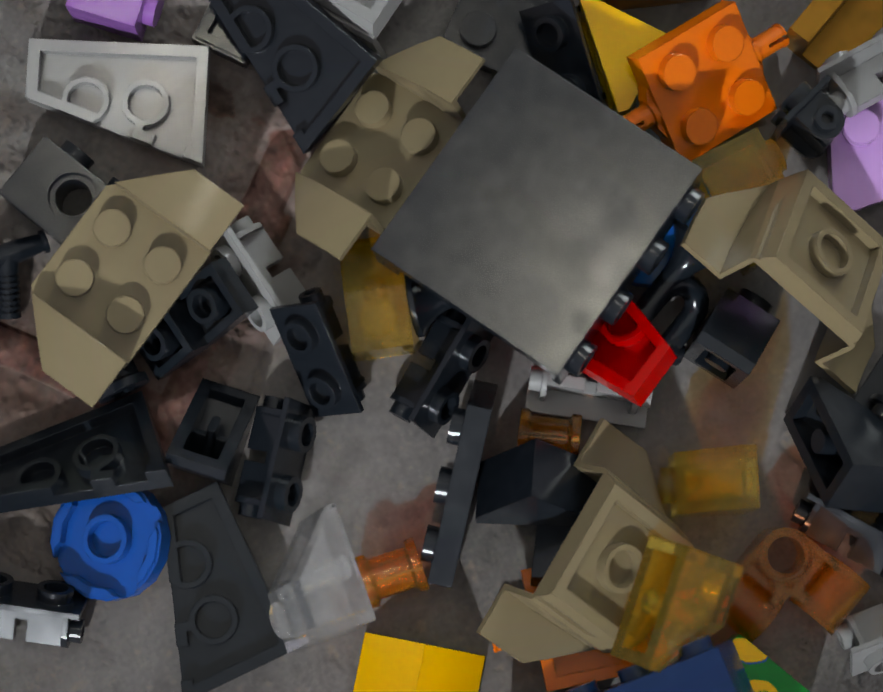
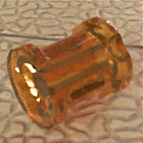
M521 408L516 446L537 438L570 453L579 455L582 414H572L569 419L532 415L529 408Z
M413 537L405 539L403 547L367 559L363 554L354 557L371 609L379 607L381 599L413 588H417L421 592L430 589Z

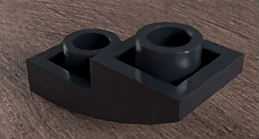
M226 257L210 262L192 279L139 350L158 380L167 377L199 355L259 308Z

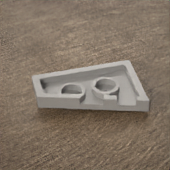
M29 38L25 98L29 103L205 169L211 50L209 46Z

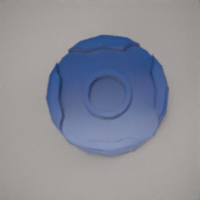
M146 490L62 503L53 519L50 544L53 558H58L59 566L63 571L59 573L68 585L75 587V591L86 598L102 601H119L141 594L157 580L168 560L171 534L166 512L154 494Z

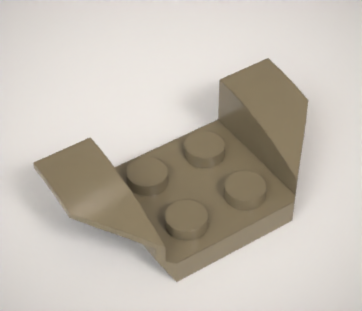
M437 36L382 60L376 67L378 73L369 76L304 165L301 174L295 172L296 233L340 261L345 257L366 226L381 235L466 117V113L457 100L485 63L484 58L450 40Z
M195 169L140 177L106 185L31 284L42 371L93 408L122 368H125L132 361L214 250L215 244L244 205Z
M809 169L779 179L770 185L728 192L703 199L685 233L681 246L719 279L755 262L828 327L814 362L851 395L856 393L866 365L875 349L871 307L883 273V237Z
M600 418L573 464L582 473L595 481L597 485L534 593L504 583L476 631L521 663L547 660L590 650H598L603 653L633 654L694 547L677 524L665 515L647 451L603 418Z

